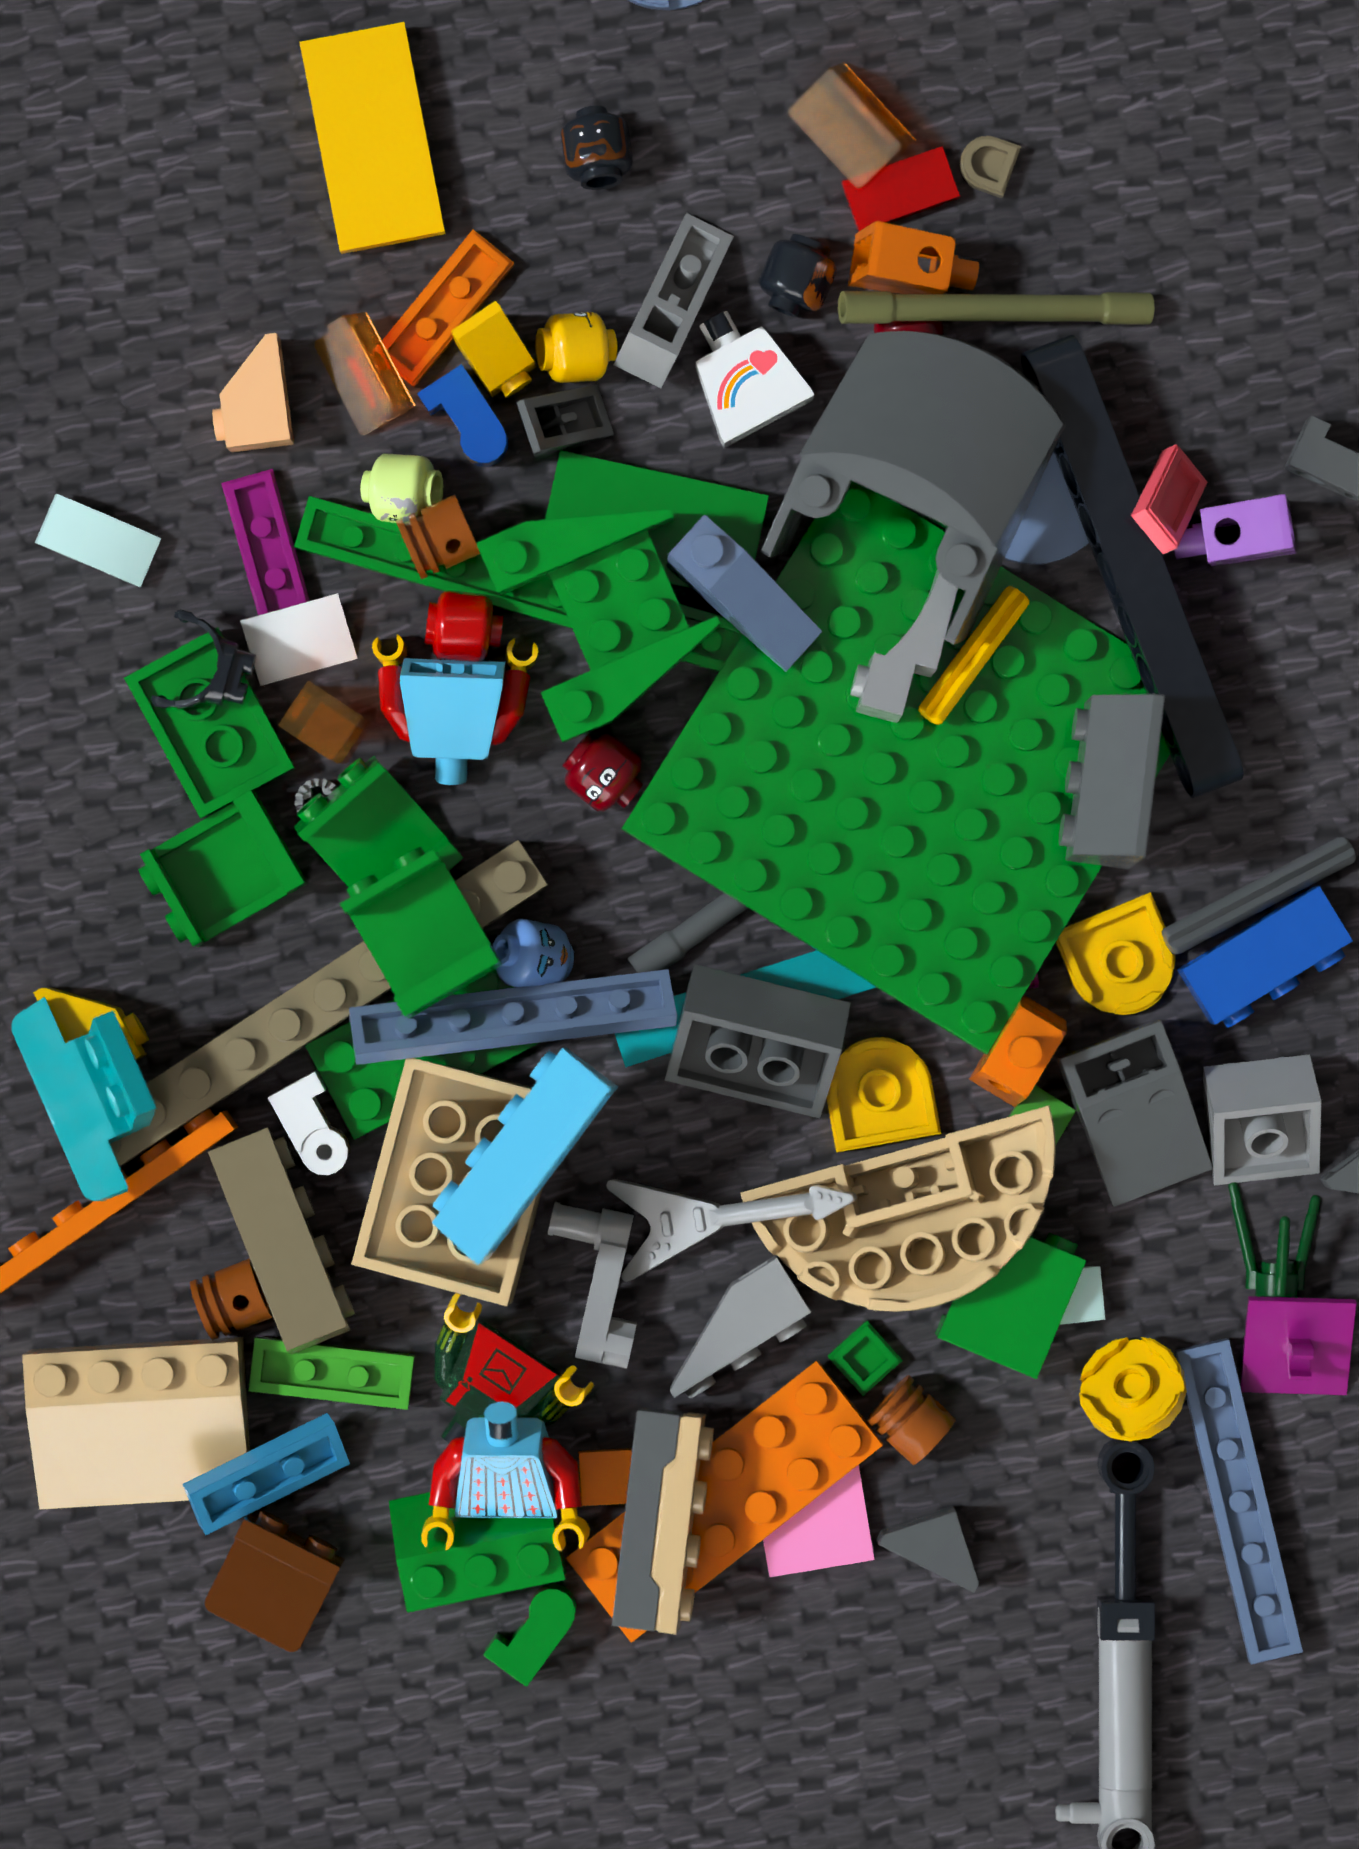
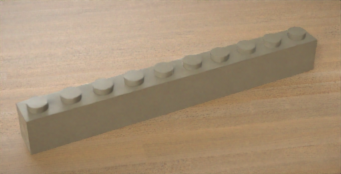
M519 840L455 881L482 929L549 886ZM361 942L148 1082L146 1085L155 1103L156 1111L149 1126L110 1144L119 1167H122L207 1109L218 1104L305 1045L349 1018L350 1007L366 1006L390 991V985L365 942Z

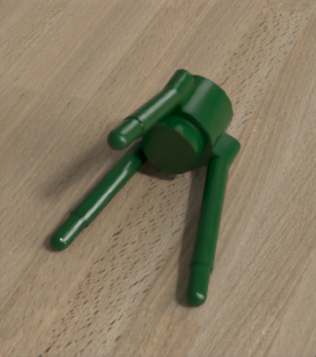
M1236 1182L1228 1184L1232 1210L1246 1268V1289L1256 1290L1255 1297L1298 1298L1299 1290L1305 1289V1270L1318 1219L1317 1216L1321 1203L1320 1196L1313 1195L1311 1197L1295 1264L1289 1260L1290 1218L1282 1216L1279 1224L1277 1259L1262 1260L1261 1270H1259L1239 1185Z

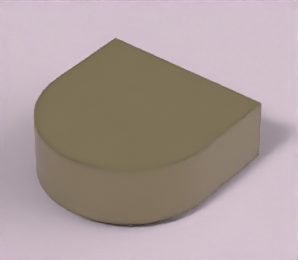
M982 136L972 140L963 150L960 159V170L964 180L977 190L1003 198L1021 146L993 136Z

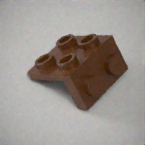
M261 1511L259 1515L252 1512L244 1518L235 1536V1541L205 1599V1607L210 1613L288 1652H295L301 1647L345 1559L336 1555L338 1549L329 1542L313 1535H309L306 1540L288 1531L290 1525L283 1519L266 1511Z

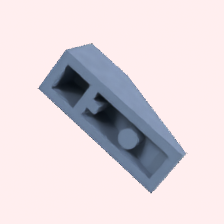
M705 514L668 554L666 567L785 672L792 667L822 633L821 629L761 566Z

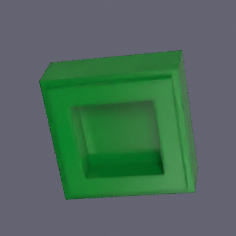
M867 1320L827 1355L862 1396L903 1361Z

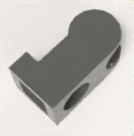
M1310 416L1303 425L1284 469L1351 500L1359 501V453L1326 439L1325 437L1331 424Z

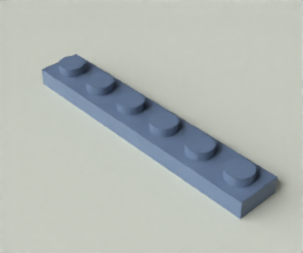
M666 969L549 983L540 986L450 995L410 1019L404 1017L396 1002L350 1007L349 1019L356 1065L671 1027L676 1026L677 1013L669 970Z
M1224 1338L1175 1350L1177 1361L1185 1374L1186 1400L1248 1661L1250 1664H1256L1302 1653L1303 1649L1230 1341Z

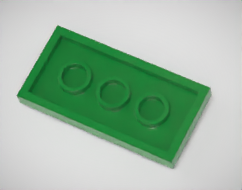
M495 969L452 995L516 987L506 985L499 978ZM350 1022L305 1045L354 1140L389 1122L406 1059L356 1065ZM539 1043L416 1058L481 1074Z

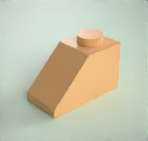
M277 333L265 334L219 394L221 408L212 410L216 440H225L226 448L231 453L294 445L281 339Z

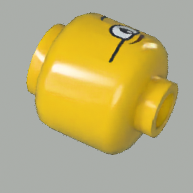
M594 312L551 315L545 327L539 328L536 334V357L541 371H548L550 377L555 382L570 383L600 380L606 373L608 362L615 361L617 358L615 331L613 329H606L600 315Z

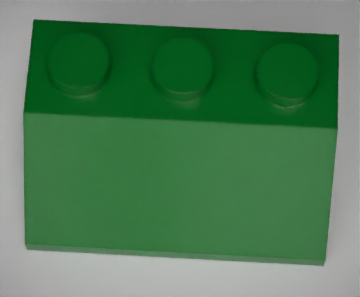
M430 1492L389 1500L396 1562L407 1613L566 1579L567 1570L563 1551H559L553 1543V1533L557 1528L556 1518L455 1517V1509L450 1508L449 1519L452 1520L455 1528L452 1546L446 1550L447 1532L443 1528L434 1527L428 1532L426 1548L422 1543V1529L425 1521L433 1516L434 1506L429 1505Z

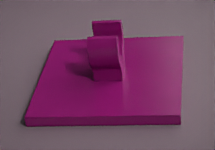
M1248 1296L1241 1369V1392L1347 1395L1356 1299Z

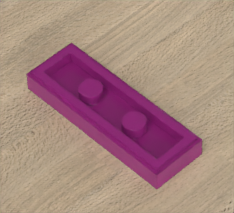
M270 469L221 483L258 616L310 601L274 470Z

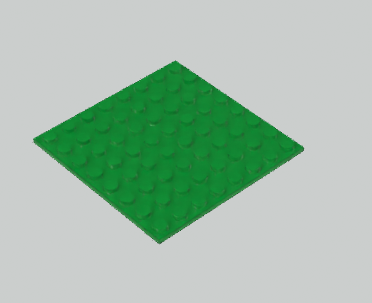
M852 481L839 508L828 516L818 517L813 520L775 581L821 629L822 633L813 642L822 645L821 649L812 651L808 648L792 667L785 672L742 634L623 825L622 830L987 1055L1102 867L1101 865L1065 861L1067 847L1059 846L1061 819L1063 814H1071L1073 794L1065 792L1067 768L1070 761L1078 760L1080 741L1072 740V724L1076 708L1084 709V703L1092 695L1147 693L1129 646L1008 570L1000 567L969 637L1006 587L1012 586L1024 593L1030 600L1029 605L944 722L936 725L928 721L920 714L918 708L968 638L955 645L944 640L937 670L931 678L913 673L903 716L897 723L857 713L856 708L859 698L851 696L850 692L858 664L868 666V662L874 653L886 655L898 644L916 621L933 584L937 571L936 555L945 531L893 499ZM960 588L957 590L947 632L966 593L965 590ZM1160 732L1155 778L1170 755L1162 732Z

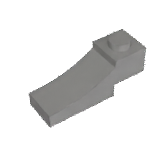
M938 569L925 604L910 630L886 655L874 653L868 662V666L858 664L850 692L851 696L859 698L856 708L857 713L897 723L903 716L913 673L931 678L937 670L958 587L950 584L941 576Z

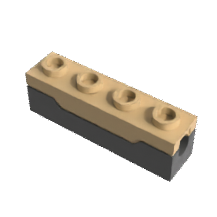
M644 1406L637 1410L612 1626L647 1631L658 1630L662 1633L677 1634L681 1628V1621H691L695 1591L694 1589L685 1588L688 1567L697 1568L701 1536L692 1535L694 1513H704L707 1494V1482L698 1481L700 1460H710L713 1443V1428L704 1427L706 1414L685 1413L683 1411Z

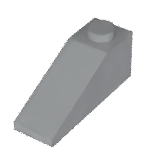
M688 213L685 214L613 364L614 366L662 388L731 244L733 235Z

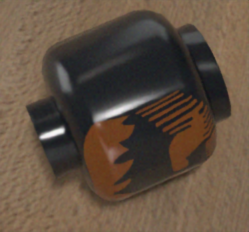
M792 234L790 240L776 242L772 246L758 281L764 293L771 296L768 306L794 318L798 317L800 310L810 312L820 309L837 273L836 264L829 257L831 249L820 242L799 234Z

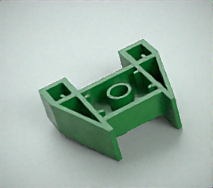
M671 509L525 521L476 543L496 591L500 596L549 575L590 668L589 672L541 692L563 743L614 722L720 627L719 619L715 616L689 628L650 538L649 531L674 521Z

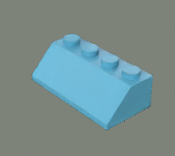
M562 1048L558 1055H555L550 1050L544 1055L530 1074V1077L536 1080L537 1083L525 1099L518 1094L511 1099L497 1119L504 1124V1127L492 1142L484 1137L465 1161L472 1170L460 1186L451 1180L432 1205L439 1211L432 1224L478 1265L490 1259L618 1088L617 1085L568 1048Z

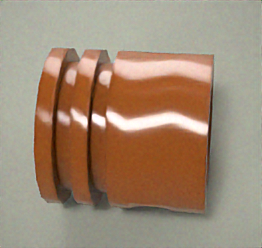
M455 495L421 509V516L416 517L415 513L409 514L410 520L405 523L402 518L396 520L421 579L428 577L426 572L431 569L434 574L440 572L438 567L444 564L447 569L480 554Z
M250 1258L216 1271L215 1278L210 1274L203 1276L202 1283L198 1279L190 1281V1288L197 1311L212 1341L220 1338L221 1331L226 1336L232 1333V1327H235L238 1331L273 1317Z
M907 1375L873 1409L866 1422L870 1426L877 1424L876 1431L880 1435L887 1433L888 1435L885 1439L912 1465H915L942 1440L954 1425L956 1418L929 1393L923 1395L924 1388L920 1384L913 1386L914 1379Z

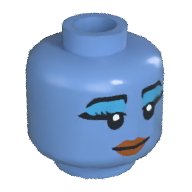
M517 919L510 922L503 929L493 944V948L503 964L496 969L497 974L508 986H540L562 982L569 976L573 968V948L569 943L566 933L556 925L527 919Z

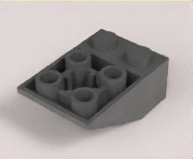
M1161 1020L1149 1021L1056 1057L1057 1064L1113 1207L1213 1169L1181 1070Z

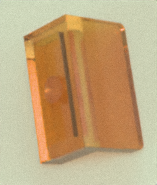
M845 62L830 67L788 111L790 117L856 188L864 187L891 159L900 156L916 141Z
M367 312L343 315L327 325L330 332L315 341L314 347L361 435H368L416 407Z

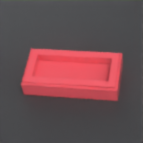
M1177 444L1162 450L1131 515L1162 554L1178 548L1207 485L1206 479Z

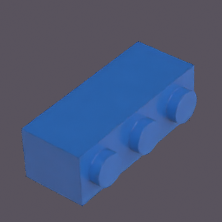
M1313 886L1178 968L1177 971L1208 1022L1216 1025L1223 1021L1228 1028L1254 1013L1255 1011L1250 1003L1269 993L1272 1000H1275L1297 987L1300 982L1296 975L1313 965L1318 972H1321L1343 959L1346 955L1341 948L1353 940L1321 887Z

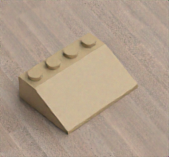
M418 1058L406 1059L351 1265L503 1306L510 1305L516 1292L543 1188L490 1259L480 1265L466 1256L432 1224L439 1214V1211L432 1205L451 1180L460 1186L472 1170L465 1163L471 1152L484 1137L490 1142L495 1139L504 1127V1124L497 1120L504 1108L516 1094L525 1099L533 1087Z
M243 1337L218 1338L213 1341L212 1339L31 1349L22 1355L25 1407L39 1509L189 1501L182 1484L250 1451Z

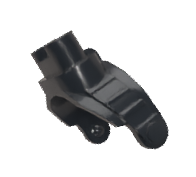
M181 609L177 610L174 618L179 619L183 623L191 622L197 624L211 635L218 653L217 671L210 685L197 696L186 700L174 701L168 700L163 695L158 697L152 695L151 704L164 709L171 707L179 709L193 708L195 705L206 702L223 705L224 700L243 705L248 691V684L242 683L244 674H252L257 655L238 650L239 643L224 639L216 632L213 626L204 619L197 618L192 612Z

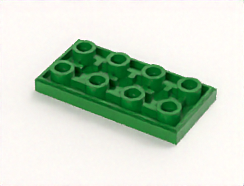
M560 450L545 520L671 509L674 521L648 533L670 584L691 589L666 567L668 554L705 514L755 560L769 495Z

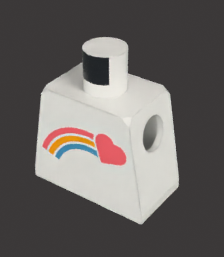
M728 311L708 319L699 326L713 352L696 361V370L720 442L724 448L813 401L814 393L810 386L763 327H759L741 337Z

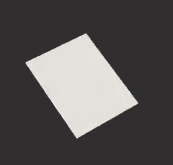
M338 593L240 621L249 651L257 655L254 667L260 686L358 659Z

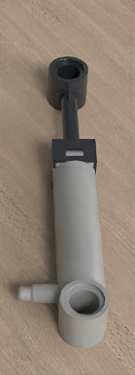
M1112 1439L1104 1444L1097 1460L1100 1476L1108 1485L1109 1492L1115 1493V1596H1097V1634L1099 1636V1802L1058 1804L1056 1806V1820L1069 1821L1072 1824H1099L1097 1839L1100 1849H1115L1112 1847V1839L1116 1832L1124 1828L1135 1829L1139 1832L1138 1843L1132 1849H1154L1155 1842L1152 1834V1641H1155V1602L1150 1596H1136V1494L1141 1493L1148 1487L1153 1479L1155 1466L1149 1451L1137 1440L1130 1442ZM1124 1452L1135 1453L1139 1458L1137 1472L1126 1479L1115 1477L1112 1473V1463L1115 1457Z

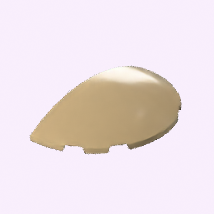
M1050 1106L1038 1108L946 1134V1137L846 1166L840 1164L741 1192L740 1194L743 1202L809 1193L810 1187L814 1185H822L855 1193L857 1199L854 1202L821 1220H815L813 1214L752 1222V1225L766 1248L773 1255H777L797 1275L798 1280L833 1300H843L854 1305L867 1307L869 1310L889 1312L915 1311L939 1306L978 1289L994 1278L1015 1253L1024 1247L1034 1232L1045 1209L1044 1203L1055 1170L1056 1144Z

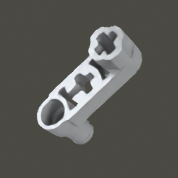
M555 1202L547 1235H556L594 1244L593 1250L598 1251L575 1358L627 1369L637 1322L611 1316L634 1215L605 1208L602 1209V1213Z

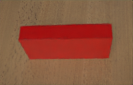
M943 146L843 180L841 183L858 232L875 221L891 223L960 198Z

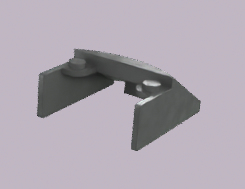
M885 331L869 334L799 454L802 459L763 544L761 553L769 557L786 553L803 516L818 518L835 512L842 504L852 481L948 525V528L938 547L936 555L937 569L946 581L966 591L945 637L946 641L955 645L966 640L974 627L1066 422L1028 377L1003 359L980 347L962 340L929 332Z

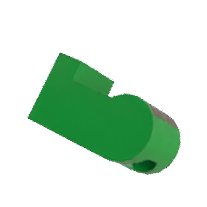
M547 1584L540 1587L530 1601L528 1616L512 1638L508 1640L497 1632L485 1648L483 1656L527 1687L575 1619L576 1601L573 1594L560 1584Z

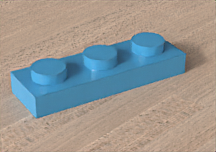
M326 1413L182 1485L199 1526L204 1534L208 1535L349 1465L350 1462L335 1423Z

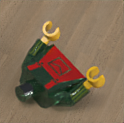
M455 1293L452 1296L444 1314L445 1321L435 1342L434 1380L443 1390L440 1400L457 1411L441 1434V1437L448 1443L454 1438L465 1436L467 1421L471 1418H485L484 1412L486 1408L495 1402H508L516 1408L517 1418H538L547 1427L554 1424L570 1407L579 1405L593 1389L594 1384L592 1382L585 1388H579L571 1382L570 1377L577 1370V1367H568L561 1376L562 1372L480 1319L481 1303L477 1302L473 1312H464L457 1306L460 1294Z

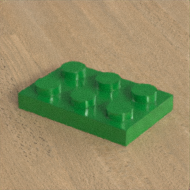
M216 627V632L225 639L220 628ZM208 632L124 677L200 819H204L233 803L232 800L247 791H255L296 769L245 674L242 683L248 684V691L243 705L224 700L223 705L206 702L195 705L193 708L179 709L171 707L164 709L151 704L152 695L157 697L163 695L168 700L174 701L186 700L197 696L210 685L217 671L218 653L214 641Z

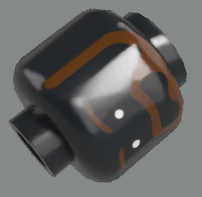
M584 107L576 112V118L568 121L561 129V143L566 174L574 181L580 182L581 187L584 189L601 190L614 187L622 182V176L632 168L633 154L628 123L621 116L608 113L606 107Z

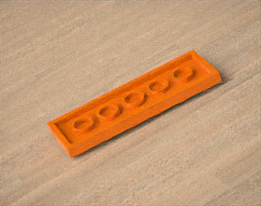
M818 1360L713 1441L709 1461L700 1460L698 1481L707 1482V1494L704 1513H694L692 1535L701 1536L700 1553L697 1568L688 1567L685 1588L694 1589V1593H696L883 1446L884 1443ZM625 1511L586 1541L581 1549L577 1548L566 1557L567 1561L611 1618H613ZM619 1627L631 1643L647 1631Z

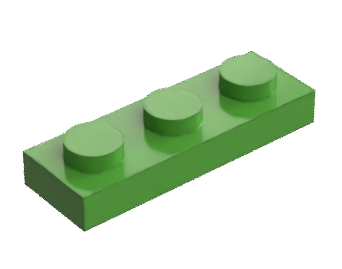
M256 1336L249 1391L408 1410L415 1355L319 1343L291 1355L287 1352L282 1339Z

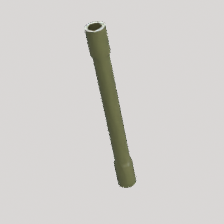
M841 291L838 300V315L842 324H888L893 321L1100 322L1106 325H1149L1154 317V299L1150 292H1105L1100 295L893 294L889 291Z

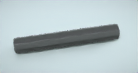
M1337 837L1165 927L1162 930L1163 940L1172 954H1181L1354 863L1356 860L1355 851L1346 837Z

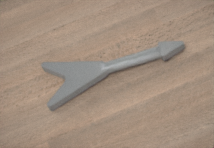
M619 1179L608 1181L606 1186L610 1192L644 1216L650 1224L649 1236L621 1274V1278L625 1282L636 1279L721 1230L724 1226L813 1214L815 1220H821L857 1199V1195L853 1192L814 1185L810 1187L809 1193L720 1205L716 1202Z

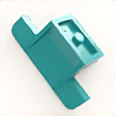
M44 997L18 1013L12 1021L11 1030L83 1195L92 1201H105L127 1192L129 1188L110 1144L149 1126L156 1111V1106L114 1011L93 1018L88 1034L65 1044L47 1000Z

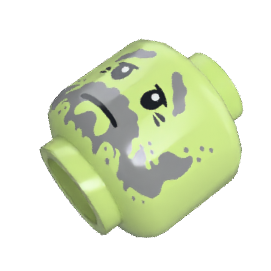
M382 454L375 461L372 470H366L363 473L361 480L362 501L369 503L375 518L384 522L396 523V520L402 518L405 523L410 520L409 514L415 513L416 517L421 516V509L441 501L443 497L442 474L439 470H434L430 460L424 456Z

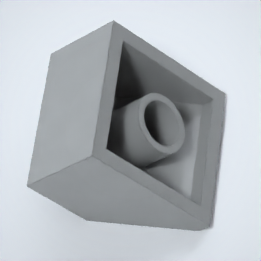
M1310 1055L1203 1067V1098L1214 1186L1230 1184L1232 1182L1241 1183L1320 1173L1321 1097Z

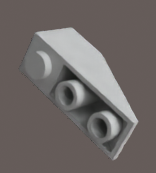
M777 1255L730 1283L670 1386V1392L674 1398L684 1391L689 1399L695 1397L716 1383L712 1376L713 1373L729 1363L735 1371L762 1354L757 1347L774 1335H776L779 1342H782L807 1326L803 1317L810 1314L811 1311Z

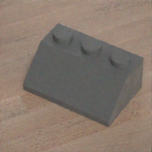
M1156 694L1092 695L1084 703V709L1076 708L1072 724V740L1080 741L1078 760L1069 762L1065 781V792L1073 794L1071 814H1063L1059 830V846L1067 847L1065 861L1130 869L1146 857L1165 696Z
M694 964L665 1081L820 1119L842 1051L851 1003Z

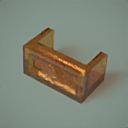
M307 681L278 726L329 760L340 764L369 721L310 681Z

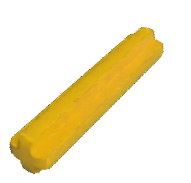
M1012 586L1004 589L920 704L918 711L924 718L936 725L944 722L1028 607L1030 600L1024 593Z

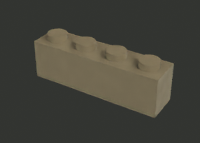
M267 1127L208 1151L287 1352L292 1355L350 1331L351 1329L346 1318L354 1315L355 1311L344 1285L342 1284L334 1288L326 1268L335 1265V1261L324 1235L314 1238L307 1218L314 1216L315 1211L304 1185L294 1189L287 1169L296 1166L285 1137L274 1139L272 1132Z

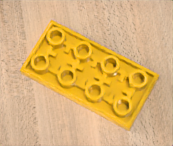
M405 22L301 41L300 48L340 253L345 254L446 234Z

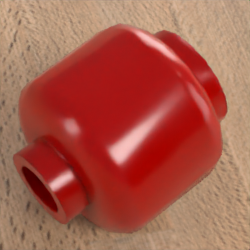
M451 590L444 591L439 596L438 602H429L425 644L433 645L434 655L442 660L484 661L488 655L489 646L500 647L503 615L493 614V603L487 595Z

